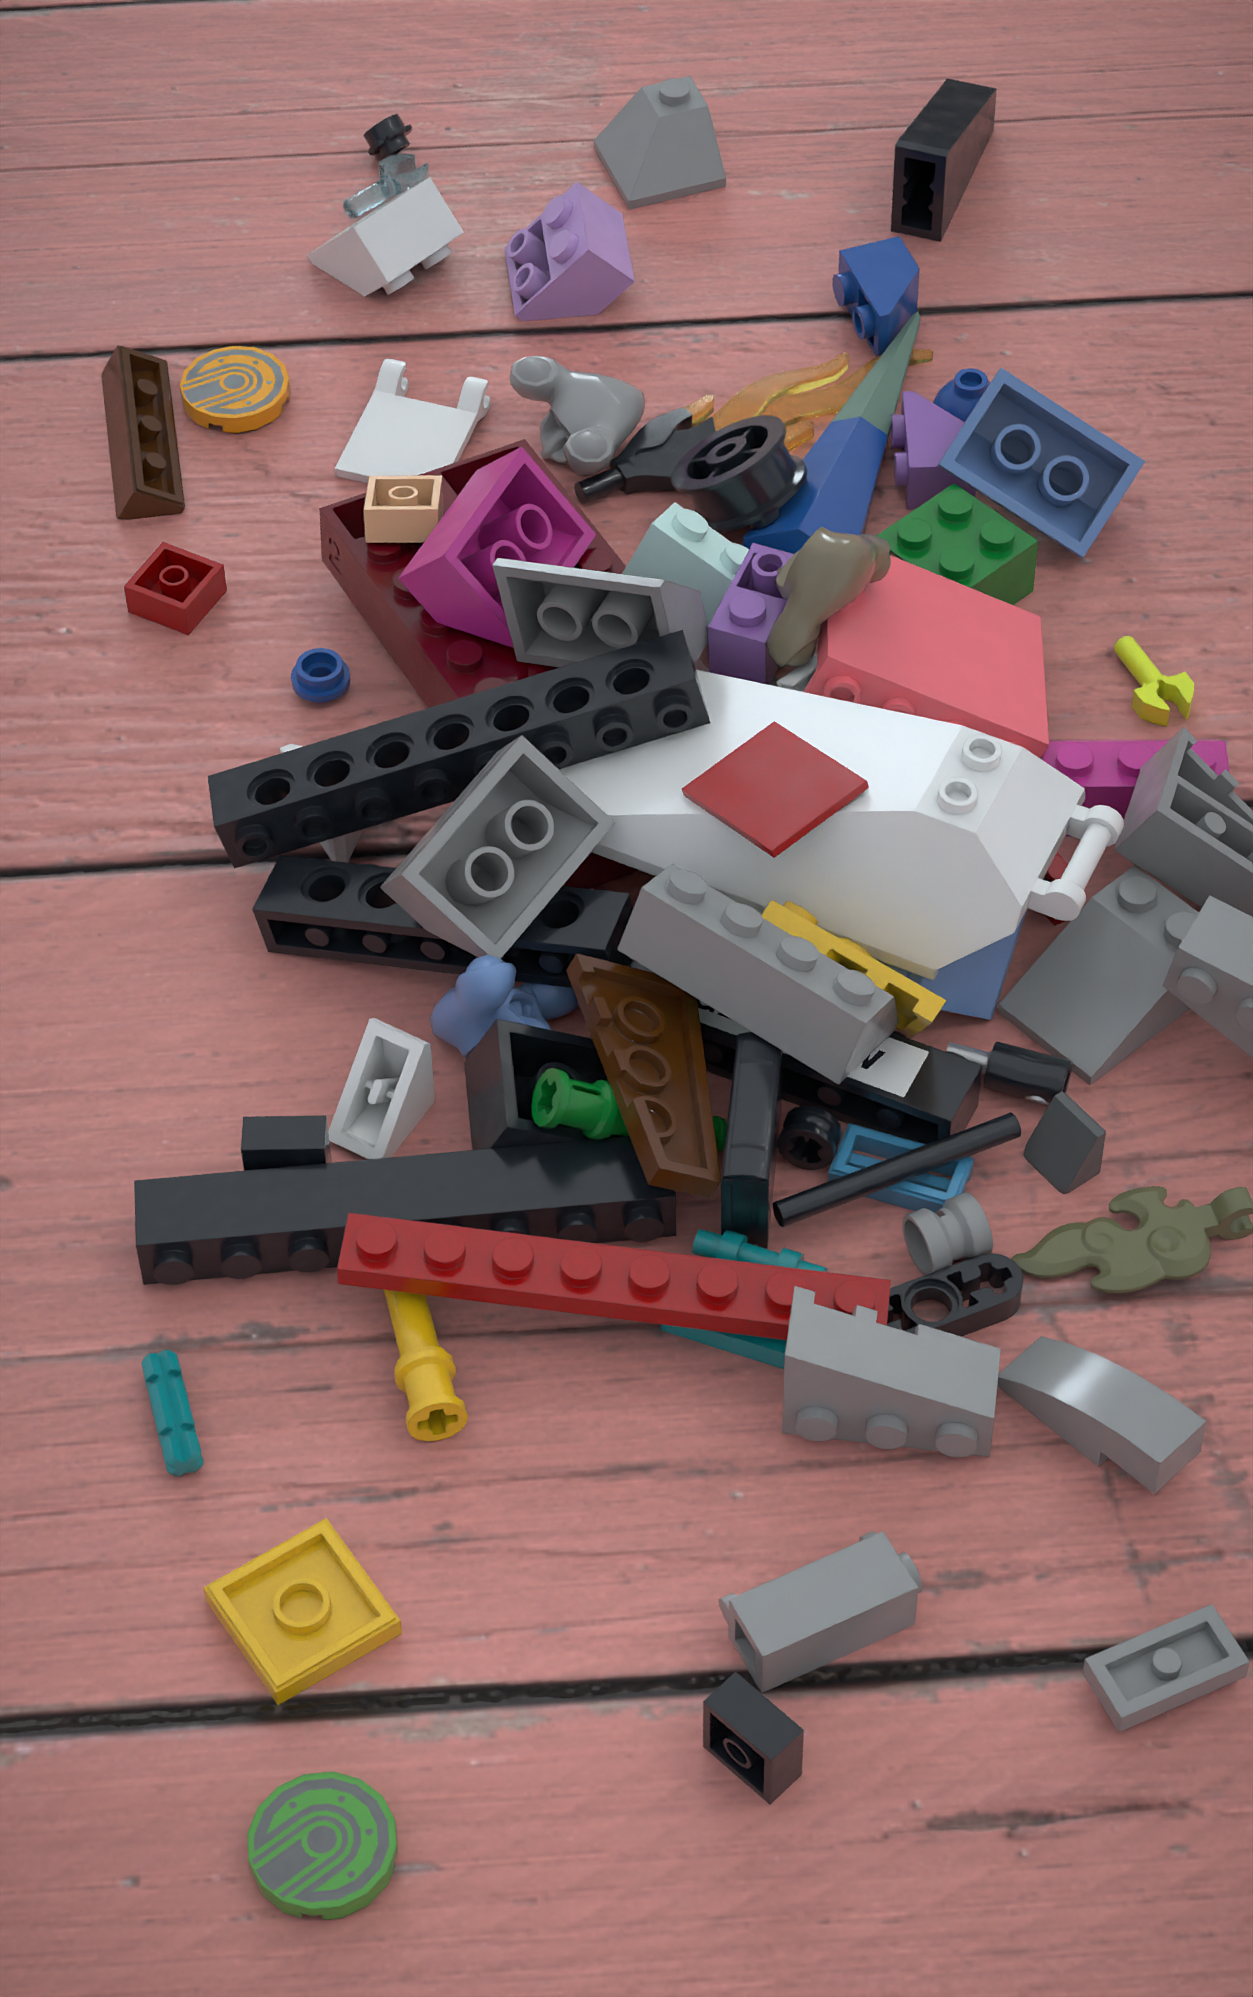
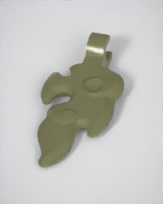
M1164 1187L1136 1188L1117 1195L1109 1203L1110 1212L1115 1214L1127 1213L1135 1216L1140 1221L1136 1229H1125L1114 1220L1106 1217L1095 1218L1087 1223H1069L1052 1230L1035 1247L1025 1253L1014 1255L1012 1260L1020 1267L1022 1273L1037 1278H1056L1077 1272L1085 1267H1095L1099 1269L1100 1274L1091 1279V1287L1094 1290L1107 1293L1134 1292L1147 1288L1165 1278L1175 1280L1187 1279L1202 1272L1208 1265L1211 1257L1209 1237L1219 1235L1222 1238L1234 1240L1252 1234L1253 1225L1248 1215L1253 1214V1201L1246 1187H1237L1221 1193L1210 1204L1195 1207L1189 1200L1182 1199L1176 1206L1169 1207L1164 1203L1167 1197V1190Z

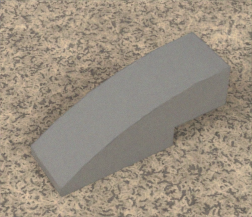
M1041 1336L998 1374L997 1386L1095 1465L1099 1467L1109 1458L1153 1494H1156L1201 1452L1206 1420L1139 1375L1100 1355L1077 1346Z

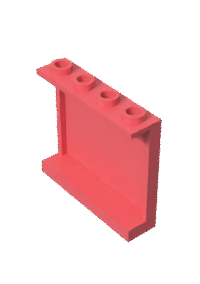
M890 555L891 566L887 575L880 581L868 583L862 593L852 603L821 624L818 636L817 669L803 692L962 725L1021 746L1038 758H1041L1048 748L1049 731L1041 616Z

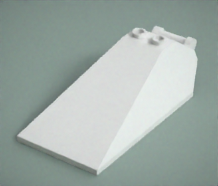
M700 670L696 671L710 719L709 724L559 769L615 822L613 827L591 851L592 853L657 876L671 864H674L682 870L698 874L706 881L707 885L737 903L753 907L760 914L771 900L782 906L786 901L793 902L811 913L818 920L817 926L838 938L843 937L851 940L866 950L872 958L933 981L938 974L939 968L1015 933L1027 908L1058 920L1072 921L1076 919L1086 901L1084 889L1105 848L1116 843L1124 827L1122 816L1109 806L1096 805L1090 809L1083 807L1085 788L1016 744L962 725ZM774 721L867 780L869 785L866 791L775 858L683 795L681 790ZM1066 834L1081 839L1061 879H1056L1053 882L1043 880Z

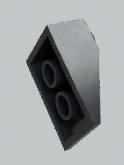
M496 1019L464 1062L472 1150L590 1140V1138L583 1134L581 1129L560 1124L550 1129L539 1127L535 1124L532 1117L531 1105L538 1080L550 1068L563 1070L567 1073L569 1079L594 1084L598 1080L608 1081L592 1038ZM612 1134V1135H611L610 1137H608V1138H612V1137H623V1136H621V1135L618 1136V1135H613V1134Z

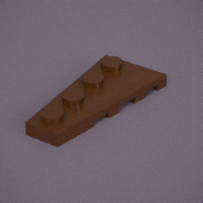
M576 953L566 972L648 1185L710 1198L721 1183L697 998L654 972Z

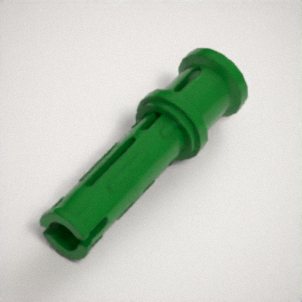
M556 1068L547 1069L541 1075L536 1084L531 1105L532 1117L535 1124L539 1127L550 1129L560 1124L581 1129L586 1137L595 1140L608 1138L612 1134L629 1136L609 1081L598 1080L594 1084L569 1079L566 1072ZM713 1116L717 1150L722 1151L725 1146L727 1123L724 1118Z

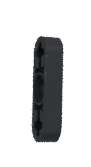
M987 1253L890 1288L887 1326L914 1334L918 1324H922L962 1337L1011 1318L1020 1307L1023 1288L1022 1271L1012 1259L1000 1254ZM988 1281L994 1289L1004 1287L1003 1293L995 1295L989 1287L980 1289V1283ZM936 1300L943 1303L950 1313L942 1320L931 1322L917 1317L912 1308L920 1301ZM969 1300L968 1307H963V1302ZM893 1314H899V1319L893 1321Z

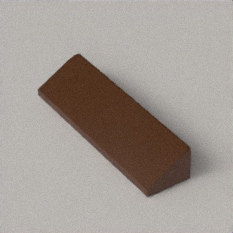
M117 345L102 372L116 517L121 520H132L182 514L185 509L167 361Z

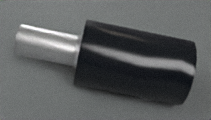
M999 1041L995 1042L991 1053L949 1042L946 1050L981 1064V1074H985L984 1088L1025 1098L1043 1105H1049L1053 1097L1061 1091L1066 1094L1073 1065L1071 1060Z

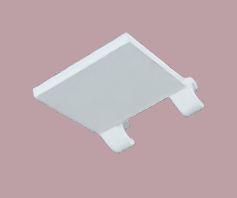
M385 359L379 371L375 390L335 467V475L368 483L369 476H417L458 462L477 422L487 414L490 408V397L485 395L488 388V380L467 377L463 384L456 409L404 397L409 388L408 379L402 377L406 370V362Z

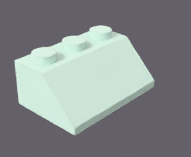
M673 503L650 525L622 574L666 580L699 590L701 592L707 626H709L749 549L740 544L732 543L709 527L707 521L700 514L684 509L677 503Z

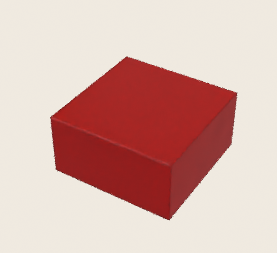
M162 542L124 585L127 610L131 614L189 636L227 591L224 565Z

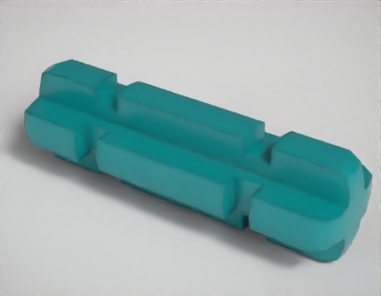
M167 1349L159 1353H149L143 1358L141 1365L166 1470L169 1474L178 1477L185 1473H195L203 1465L202 1451L198 1435L196 1434L178 1355L172 1350Z

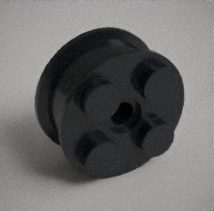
M761 415L732 423L700 441L676 464L671 475V481L678 492L689 495L695 506V512L707 521L709 527L721 534L746 526L753 530L760 529L774 522L780 515L779 508L790 500L805 484L808 471L804 461L798 456L790 455L784 444L786 428L782 420L772 415Z

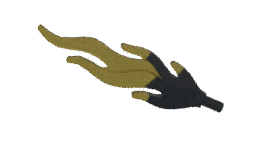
M913 349L908 366L932 361L933 351ZM842 352L829 362L780 372L750 383L737 392L710 418L708 417L714 412L715 396L711 394L705 395L685 407L660 415L644 425L634 435L625 449L616 458L611 460L610 469L575 483V494L578 500L585 504L617 490L623 491L626 495L642 491H677L672 484L671 475L676 464L691 448L721 428L754 416L772 415L780 418L786 428V436L783 442L790 452L814 437L815 424L812 420L807 419L838 413L882 355L866 363L842 381L819 390L800 393L838 380L849 368V353Z

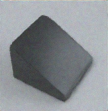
M1061 1091L1050 1102L1026 1143L1023 1155L1059 1192L1063 1194L1070 1193L1100 1173L1106 1131L1073 1099Z

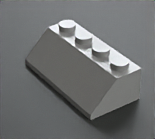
M671 864L641 888L617 949L838 1085L895 1031L899 1022L894 996L875 986L868 976L845 968L820 953L815 945L808 940L790 935L762 918L761 914L753 907L735 902L707 885L706 881L698 874L682 870L674 864Z

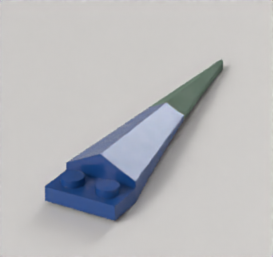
M918 312L910 317L803 458L808 471L805 484L790 500L779 508L780 515L774 522L763 528L750 529L743 538L744 547L750 549L752 543L795 554L804 546L816 530L821 527L838 533L864 534L891 430V415H895L920 326V315Z

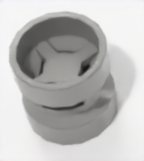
M964 1192L948 1198L944 1202L943 1208L937 1210L936 1213L922 1208L903 1217L902 1229L907 1249L916 1267L923 1275L949 1267L956 1260L962 1258L968 1260L982 1254L992 1253L993 1239L988 1220L982 1207L970 1193Z

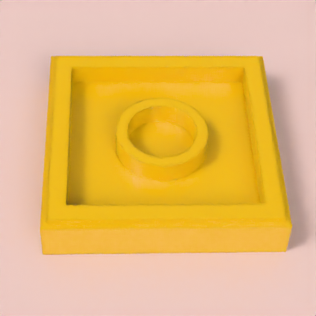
M327 1518L203 1587L206 1602L277 1705L282 1704L402 1634L401 1620Z

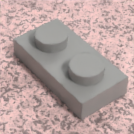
M1213 1604L1085 1658L1083 1675L1117 1731L1121 1732L1247 1677L1250 1661Z

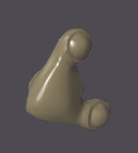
M821 527L816 530L804 546L783 567L777 570L776 585L787 602L782 613L774 622L766 641L770 657L777 666L784 668L786 666L798 667L806 664L816 651V638L820 634L821 624L852 603L862 593L868 583L880 581L887 575L891 566L889 554L891 546L888 541L874 534L855 535L838 533Z

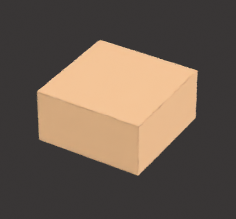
M442 475L369 476L364 505L366 543L425 542L443 516Z

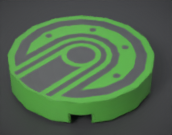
M337 1772L304 1774L278 1786L258 1806L247 1832L250 1871L262 1895L282 1912L303 1918V1913L310 1916L322 1915V1920L340 1919L368 1906L389 1884L395 1868L394 1861L398 1853L395 1818L383 1796L363 1780Z

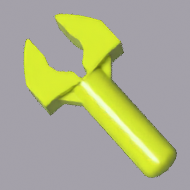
M1124 636L1115 643L1114 652L1141 685L1140 688L1133 691L1131 706L1138 716L1148 722L1168 726L1170 708L1164 702V700L1176 704L1182 716L1188 719L1194 693V682L1188 674L1182 672L1173 676L1162 675L1133 637Z

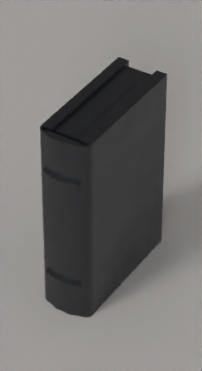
M747 1032L739 1033L736 1038L721 1177V1235L726 1230L747 1236V1243L768 1249L778 1148L777 1141L781 1117L783 1051L755 1033Z

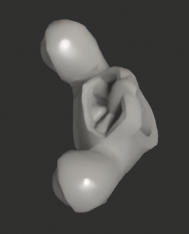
M542 356L524 357L513 363L511 367L510 384L520 396L533 401L548 402L551 406L540 428L543 447L541 457L564 465L569 464L572 470L580 476L594 475L607 468L616 450L635 429L643 415L645 408L644 393L620 379L597 373L571 371L555 360Z

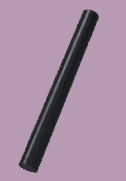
M1010 1112L772 1203L774 1216L778 1224L783 1228L1021 1137L1019 1121Z

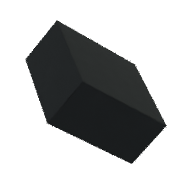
M326 1115L243 1117L241 1155L244 1171L332 1163Z
M735 1672L703 1701V1747L771 1805L802 1775L804 1730Z

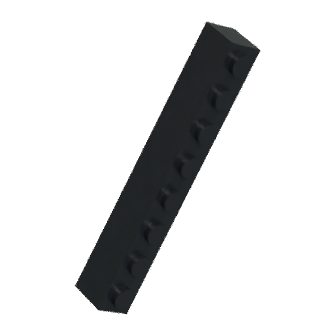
M630 1136L134 1180L136 1249L143 1285L157 1283L179 1285L190 1280L223 1277L245 1279L256 1274L288 1271L311 1273L323 1268L338 1267L348 1213L589 1243L627 1240L648 1242L660 1237L676 1236V1192L648 1185Z

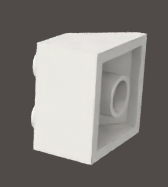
M429 177L375 209L307 254L313 265L364 297L381 287L389 295L415 278L410 269L419 262L422 263L426 270L450 255L452 251L447 244L464 233Z

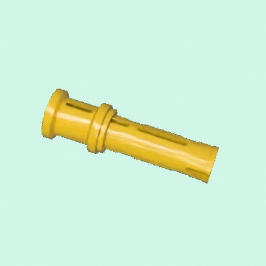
M383 1290L400 1354L394 1369V1378L398 1388L406 1393L410 1408L405 1417L407 1430L415 1439L427 1442L440 1441L452 1437L467 1424L468 1412L464 1401L455 1395L452 1384L456 1374L455 1362L451 1354L442 1347H439L427 1297L422 1294Z

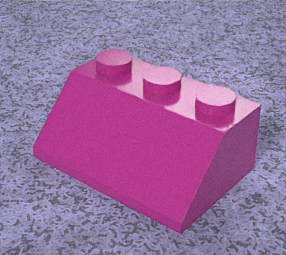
M520 447L476 470L398 579L437 623L514 648L492 566L496 559L503 558L574 568L597 534L523 447Z
M1170 739L1049 740V746L1040 759L1085 788L1083 807L1090 809L1096 805L1109 806L1115 809L1124 820L1141 767ZM1196 739L1197 742L1191 749L1218 776L1225 769L1229 772L1226 741Z

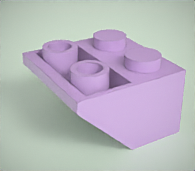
M575 182L564 194L554 197L548 203L544 212L527 228L517 231L504 248L514 314L521 321L598 315L635 282L622 213L578 182Z

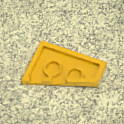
M771 900L761 913L762 918L792 936L808 940L815 945L820 953L849 970L863 973L873 981L875 986L894 996L899 1020L896 1029L909 1038H912L931 1024L946 1002L945 999L872 958L866 950L851 940L843 937L838 938L817 926L818 920L811 913L793 902L786 901L782 906Z

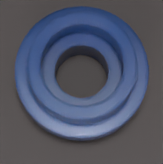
M326 648L311 649L300 655L296 661V665L291 673L292 688L299 697L310 702L332 701L342 696L349 688L350 671L347 664L335 651Z

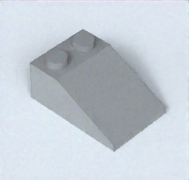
M1134 865L1090 898L1081 909L1077 918L1070 921L998 1005V1013L1052 1056L1071 1060L1073 1063L1072 1071L1089 1085H1092L1190 1009L1162 985L1180 943L1199 912Z

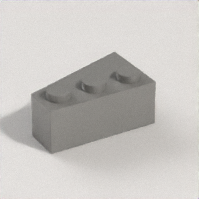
M1183 727L1141 767L1124 818V827L1118 837L1114 850L1200 907H1203L1210 895L1253 917V811L1233 791L1239 782L1226 769L1218 776L1191 749L1197 740Z

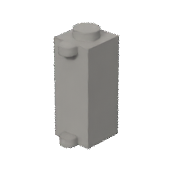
M872 1531L860 1536L859 1542L751 1590L737 1596L731 1593L719 1598V1606L728 1623V1636L759 1690L761 1693H764L915 1625L918 1593L922 1592V1582L910 1556L905 1552L897 1554L884 1531L878 1534Z

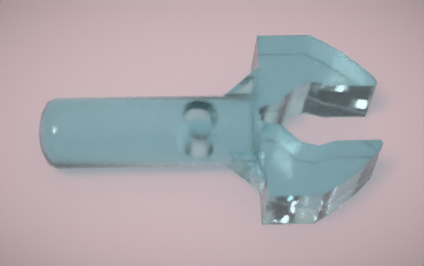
M415 154L390 155L378 162L380 180L345 199L343 202L345 213L350 218H357L394 195H400L429 178L428 163L416 169Z

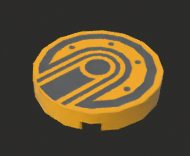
M230 346L214 349L196 358L184 370L180 382L181 399L185 413L200 426L209 429V423L220 425L223 432L229 433L256 430L276 420L283 412L282 405L287 400L289 402L291 395L290 380L285 365L272 353L256 347Z

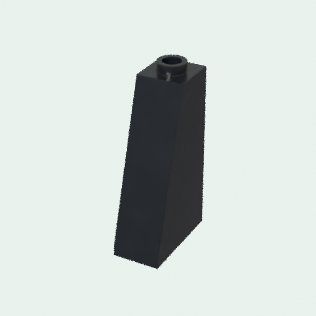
M947 78L898 139L895 145L892 232L938 242L942 241L994 131L997 88Z

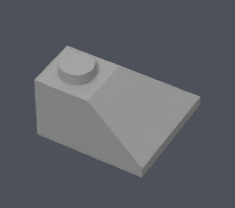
M690 76L679 79L671 78L661 83L641 87L594 140V150L629 210L726 187V176L709 107Z

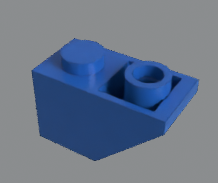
M900 236L839 250L838 274L833 275L832 279L833 291L838 304L847 307L852 316L857 336L861 340L866 339L877 359L882 356L910 317L917 312L920 268Z

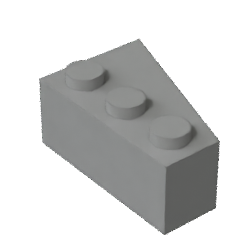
M1209 895L1180 943L1162 986L1253 1058V917Z
M794 1286L784 1362L782 1433L800 1435L811 1441L837 1439L869 1443L881 1449L907 1447L939 1451L951 1457H967L970 1455L990 1457L1001 1354L1000 1348L922 1324H918L914 1334L876 1323V1310L856 1305L853 1314L850 1315L814 1304V1291Z

